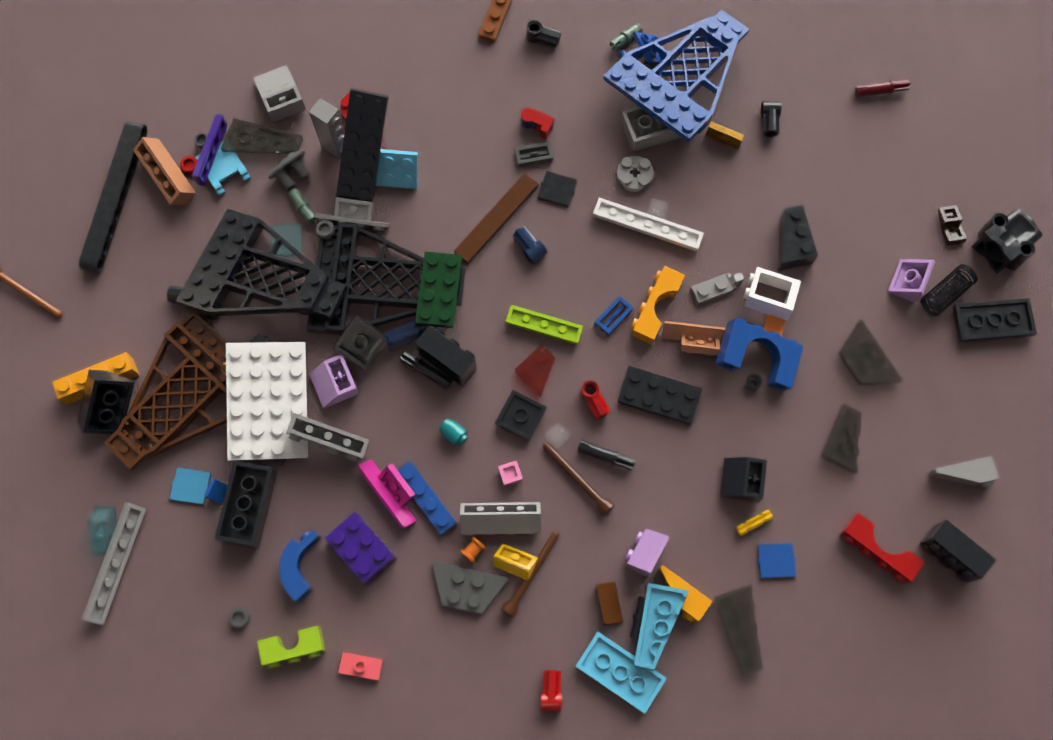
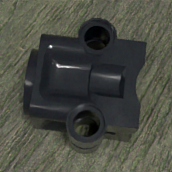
M1015 209L1009 215L1004 213L994 214L979 230V239L971 247L979 255L985 257L992 270L998 274L1005 267L1010 270L1018 269L1035 253L1034 244L1043 234L1029 216L1025 215L1020 209Z

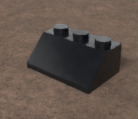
M88 370L77 420L82 433L113 434L119 428L122 419L127 416L134 387L133 380L110 371Z

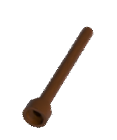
M549 443L543 444V449L595 501L599 508L598 511L605 516L615 505L610 500L603 499Z
M557 531L552 532L539 553L538 561L528 580L523 579L512 599L508 600L507 603L504 602L500 610L508 616L514 618L517 614V608L519 607L517 604L559 538Z

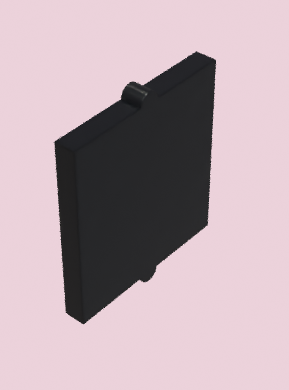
M546 171L544 180L540 183L541 189L538 199L568 207L571 197L574 196L577 179Z

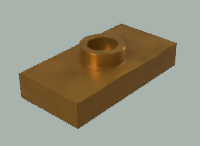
M710 122L706 136L718 140L721 144H728L737 149L740 148L744 135L714 122Z

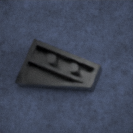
M803 205L785 208L780 217L777 271L813 264L818 257Z

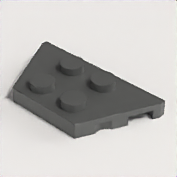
M437 562L432 564L442 606L483 614L488 605L508 582V577Z

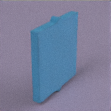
M177 468L174 481L171 483L173 486L170 500L204 505L206 499L204 494L209 486L211 473Z

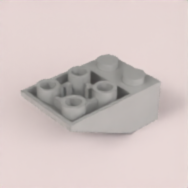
M287 65L253 78L272 123L306 110Z

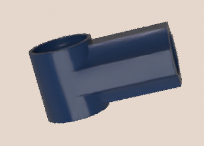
M525 226L518 228L512 235V238L521 247L526 259L531 264H534L548 254L543 243L536 240Z

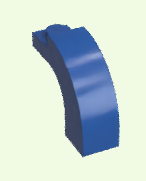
M314 530L303 534L299 543L292 538L285 547L280 559L279 573L282 585L289 596L297 603H300L313 590L303 578L300 566L304 555L321 539Z

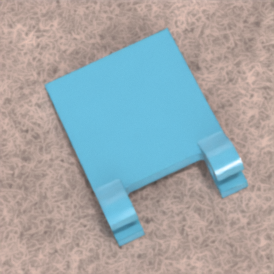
M228 140L221 142L208 175V179L219 196L226 193L220 182L239 172L244 181L251 179L247 169Z

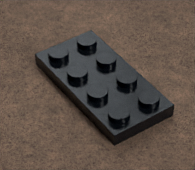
M1030 298L961 303L953 306L959 342L1031 337L1037 334Z
M629 366L617 403L691 426L702 388Z

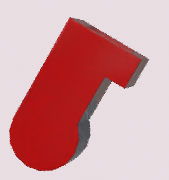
M530 107L524 108L521 111L522 126L539 131L540 137L547 140L554 127L555 118Z

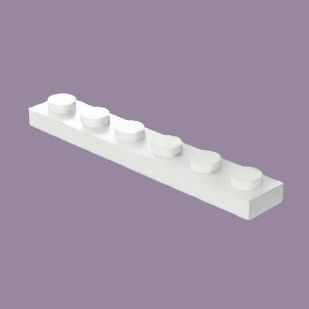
M602 198L598 199L593 212V217L696 252L699 249L704 234L703 232Z

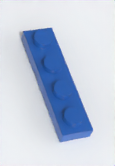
M411 461L398 469V472L415 493L413 499L440 535H443L457 524Z

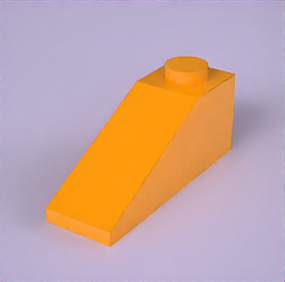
M662 565L658 571L667 587L689 591L680 610L683 613L682 617L690 623L693 621L699 622L713 601Z

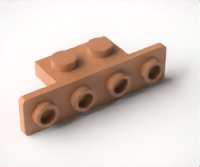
M664 321L662 339L680 341L681 351L686 353L718 356L726 328Z

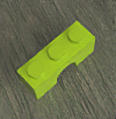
M314 626L298 630V644L291 650L284 648L280 636L258 640L261 666H268V669L280 667L281 662L288 661L289 664L300 662L301 657L308 656L311 659L321 656L320 652L326 651L321 627Z

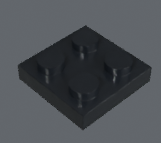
M512 390L495 421V425L530 442L547 407Z

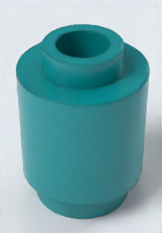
M447 418L439 427L441 435L454 446H462L468 439V436H466L468 431L454 420Z

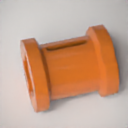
M472 537V542L460 552L471 563H474V559L482 550L485 551L486 547L478 539Z

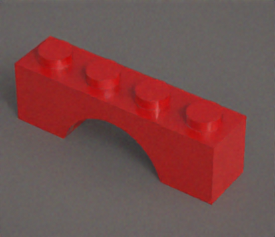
M859 512L853 515L840 533L844 537L843 540L849 545L858 547L860 553L865 557H871L875 560L879 568L891 572L893 578L898 582L905 584L912 582L925 562L909 550L901 554L885 552L875 541V524Z

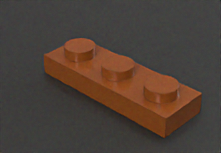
M492 0L478 33V38L493 43L496 42L512 0Z

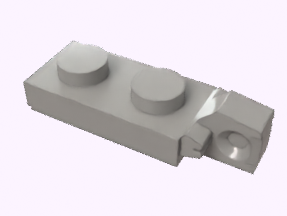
M730 273L723 274L693 285L690 289L697 304L700 305L732 293L737 288L736 285L743 283L744 277L742 273L732 276Z

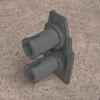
M305 151L289 153L277 167L271 170L268 179L278 178L285 189L289 190L296 183L286 172L288 168L292 167L301 180L308 177L311 173L301 162Z

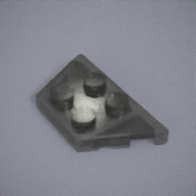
M859 320L838 352V355L858 385L898 384L903 381L863 320Z

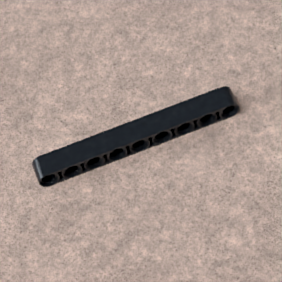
M129 121L124 124L79 259V268L81 270L101 273L104 268L139 161L133 149L142 137L147 136V126L145 124Z

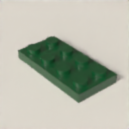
M425 251L415 319L416 325L454 329L462 255Z

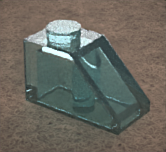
M95 506L87 518L91 552H107L117 525L115 507Z

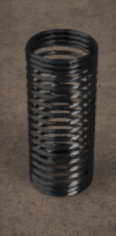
M960 264L920 299L921 306L928 314L939 316L978 281L977 274L968 265Z

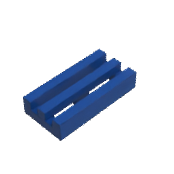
M618 296L594 322V325L600 327V330L609 336L631 313L634 307ZM619 303H621L622 305L615 311V313L604 324H602L601 322L608 316V314ZM626 307L627 310H626V311L614 322V324L608 329L607 326H608V325L620 314V312Z

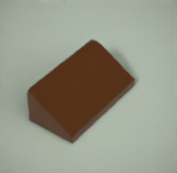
M615 582L596 584L603 626L623 622Z

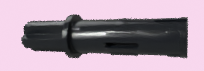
M408 352L402 353L400 361L413 368L414 372L418 371L446 390L452 384L453 379L423 362L422 358L419 360Z
M581 440L577 450L578 452L612 463V466L615 464L632 470L635 465L634 459L618 454L619 451L613 452Z

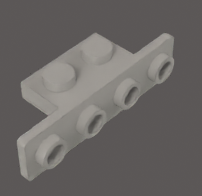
M336 197L334 215L314 213V217L319 218V222L323 220H336V224H348L350 222L358 224L361 228H366V225H372L373 229L384 230V227H389L390 224L372 221L374 202Z

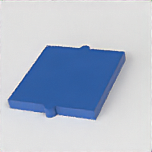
M793 543L757 545L759 557L757 563L760 568V578L796 577V558H794Z

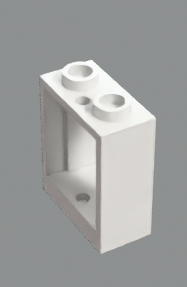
M757 267L755 273L750 274L747 283L750 284V288H746L743 296L746 299L744 307L788 321L794 308L801 281ZM761 282L788 291L785 303L754 294L757 283Z

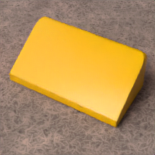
M502 544L493 556L494 567L525 580L530 578L538 561V557L506 544Z

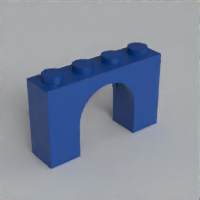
M735 318L727 322L715 365L730 371L741 368L748 344L750 342H758L768 349L772 358L767 385L783 392L792 389L803 345L798 344L794 339L780 337L779 333L763 330L764 328L759 325L748 324L746 320L741 318Z

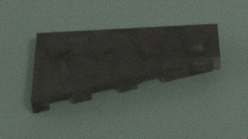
M752 584L713 597L742 676L763 669Z

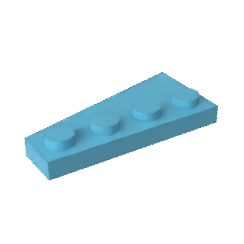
M648 583L634 662L635 666L655 670L687 597L688 590Z

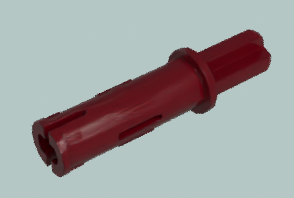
M889 80V82L859 85L855 86L856 97L883 93L893 94L897 91L909 90L910 81Z

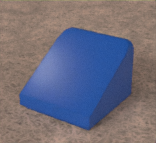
M213 478L204 496L209 500L222 504L228 485Z

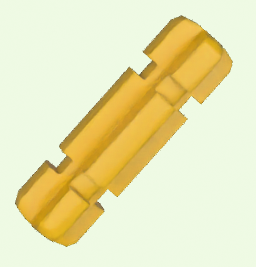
M765 510L761 515L758 514L745 521V524L738 525L736 531L740 536H743L748 531L763 525L764 522L767 523L772 520L773 515L770 510Z

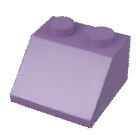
M645 529L643 533L639 532L634 541L637 543L634 551L630 549L625 558L628 561L626 567L647 578L670 537L649 529Z

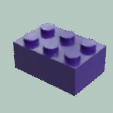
M356 511L325 537V540L366 586L397 559Z

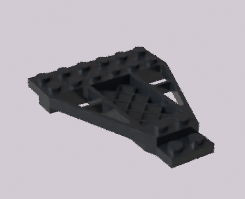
M227 209L178 295L176 302L178 305L195 310L197 314L212 319L215 316L300 313L303 315H317L332 320L348 288L346 284L330 280L322 270L260 218ZM263 229L276 239L269 252L253 249ZM280 246H285L304 264L276 256ZM255 261L256 266L246 269L245 264ZM274 265L279 266L281 268L275 270ZM272 266L273 271L263 275L261 270ZM290 270L295 271V272H298V273L292 275V273H291ZM259 271L261 276L251 280L249 275ZM289 272V277L279 280V274ZM245 276L247 277L248 281L242 284H238L236 281ZM276 276L277 281L267 285L265 280ZM305 276L304 283L296 286L294 280ZM263 281L264 287L257 290L254 289L253 285ZM293 282L294 287L287 290L283 289L282 285ZM280 287L282 292L271 295L270 290ZM229 291L245 296L241 306L238 308H220ZM297 292L298 295L295 299H287L286 296ZM252 299L275 305L248 307Z
M339 223V226L334 225L335 234L331 239L323 240L320 238L316 266L330 280L346 284L348 289L332 320L317 315H309L308 332L341 335L347 327L349 306L352 303L375 306L373 321L368 322L374 327L416 315L419 295L413 298L409 292L416 286L420 289L421 278L416 281L411 274L416 270L422 271L423 257L360 228L358 224ZM360 235L383 245L381 258L356 256ZM388 247L413 260L385 258L386 249ZM361 265H365L368 271L360 276L355 270ZM379 267H384L387 272L378 277L374 271ZM398 268H402L405 274L397 279L393 272ZM461 268L457 306H462L465 268ZM355 274L357 276V279L353 281V277ZM372 274L377 280L368 286L363 279ZM390 275L395 282L387 287L382 281ZM409 277L414 283L406 289L401 282ZM362 282L366 288L357 293L353 287ZM380 283L384 290L376 295L372 288ZM399 285L403 292L395 297L390 290ZM369 291L373 296H363V295L366 294V293ZM389 293L392 298H385L383 296ZM407 294L411 300L401 298ZM380 306L414 308L378 319Z

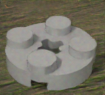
M630 156L622 159L617 169V180L619 184L621 183L624 186V189L630 192H640L651 184L653 168L647 158ZM637 171L639 174L637 177H633V174H630V172Z

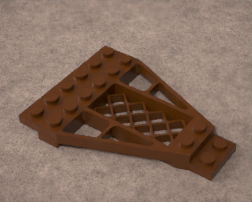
M194 311L181 323L177 321L164 334L165 338L127 416L122 419L119 428L104 442L132 471L146 457L151 458L227 423V416L213 421L204 410L220 393L227 395L226 374L222 373L221 368L226 373V365L223 363L226 362V343L228 342ZM169 344H173L187 358L166 376L158 367ZM188 369H195V378H185L186 371ZM199 369H200L207 377H205V378H199ZM158 372L164 380L144 398L155 373ZM195 382L194 391L185 392V383ZM199 382H208V391H199ZM174 383H181V392H171V386ZM194 395V404L185 405V396ZM198 395H205V396L198 402ZM171 396H180V405H171ZM159 397H167L166 406H157V399ZM172 409H180L179 419H170ZM184 409H191V410L184 416ZM152 410V420H143V413ZM157 410H166V419H156ZM202 414L210 421V424L175 439L198 415ZM156 423H166L165 433H156ZM170 423H177L170 429ZM143 424H152V430L150 431Z

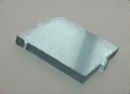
M285 223L284 225H271L275 232L302 254V224ZM271 235V248H272L273 244H274L275 241H276V239H275L272 235ZM283 245L280 246L276 256L285 257L294 255Z

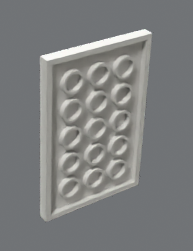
M305 342L226 343L228 461L308 458V442L302 439L300 442L291 440L289 435L286 434L293 413L307 417Z

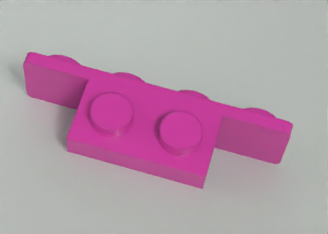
M368 460L357 466L360 473L402 529L417 521L406 506L415 493L393 464L386 466L382 472L373 460Z

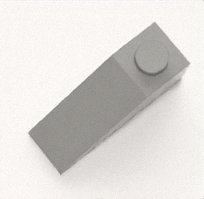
M992 456L936 468L929 472L931 477L973 487L981 485V488L994 485L993 482L999 479Z

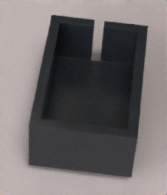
M429 325L415 342L418 354L461 387H464L477 371L475 355L469 350L464 351L459 347L460 344L451 338L449 340L444 336L445 333L438 327L434 329Z
M947 519L933 525L919 543L923 546V550L926 553L940 560L939 563L943 567L954 571L956 577L962 582L970 583L983 579L996 562L993 556Z

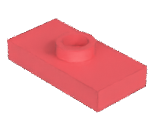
M343 652L338 673L379 681L383 660Z

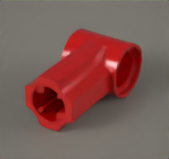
M593 380L584 382L580 395L586 401L595 420L609 414L611 411L599 391L598 384ZM585 388H593L594 394H587Z
M544 670L541 712L561 713V671Z

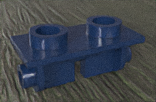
M415 320L385 332L384 334L388 336L386 343L389 350L392 351L417 340L423 334L422 326L416 325Z

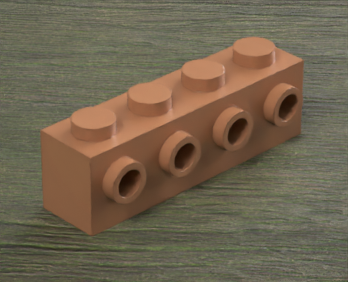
M142 137L133 151L169 204L187 205L196 194L195 190L161 141L157 138Z

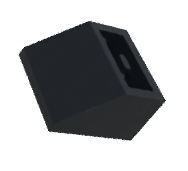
M753 457L724 458L720 497L759 503L764 496L767 460Z

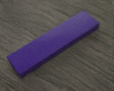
M216 114L192 174L197 185H205L228 126L224 117L220 114Z

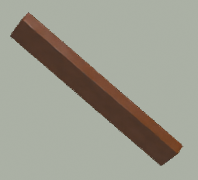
M524 173L454 250V254L462 255V260L469 264L536 190L539 183Z

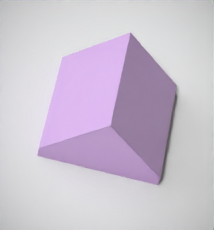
M900 259L888 292L915 303L925 291L935 261Z

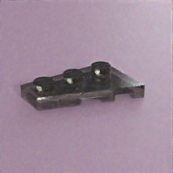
M843 404L820 457L856 474L858 473V438L861 432L862 413Z

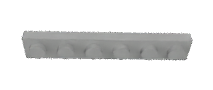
M125 502L82 620L104 625L146 511L145 508Z

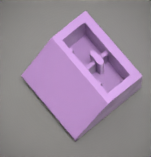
M342 354L323 361L309 374L323 409L359 394Z

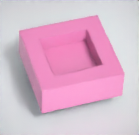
M517 460L498 466L504 486L523 480Z

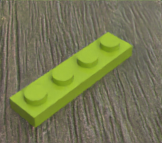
M515 305L510 306L505 321L507 325L578 345L583 330L582 325Z

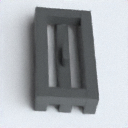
M550 141L514 148L518 167L553 161ZM548 149V150H546V151H540V152H537V151H536V150ZM531 152L529 154L520 155V153Z

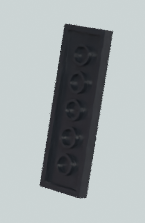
M356 88L350 89L336 197L369 202L374 201L389 100L388 95Z

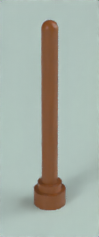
M0 267V280L55 317L60 318L62 316L60 310L5 275Z

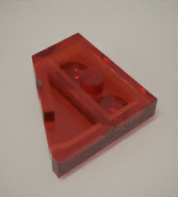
M542 344L515 368V372L539 397L543 394L544 387L555 362V356Z

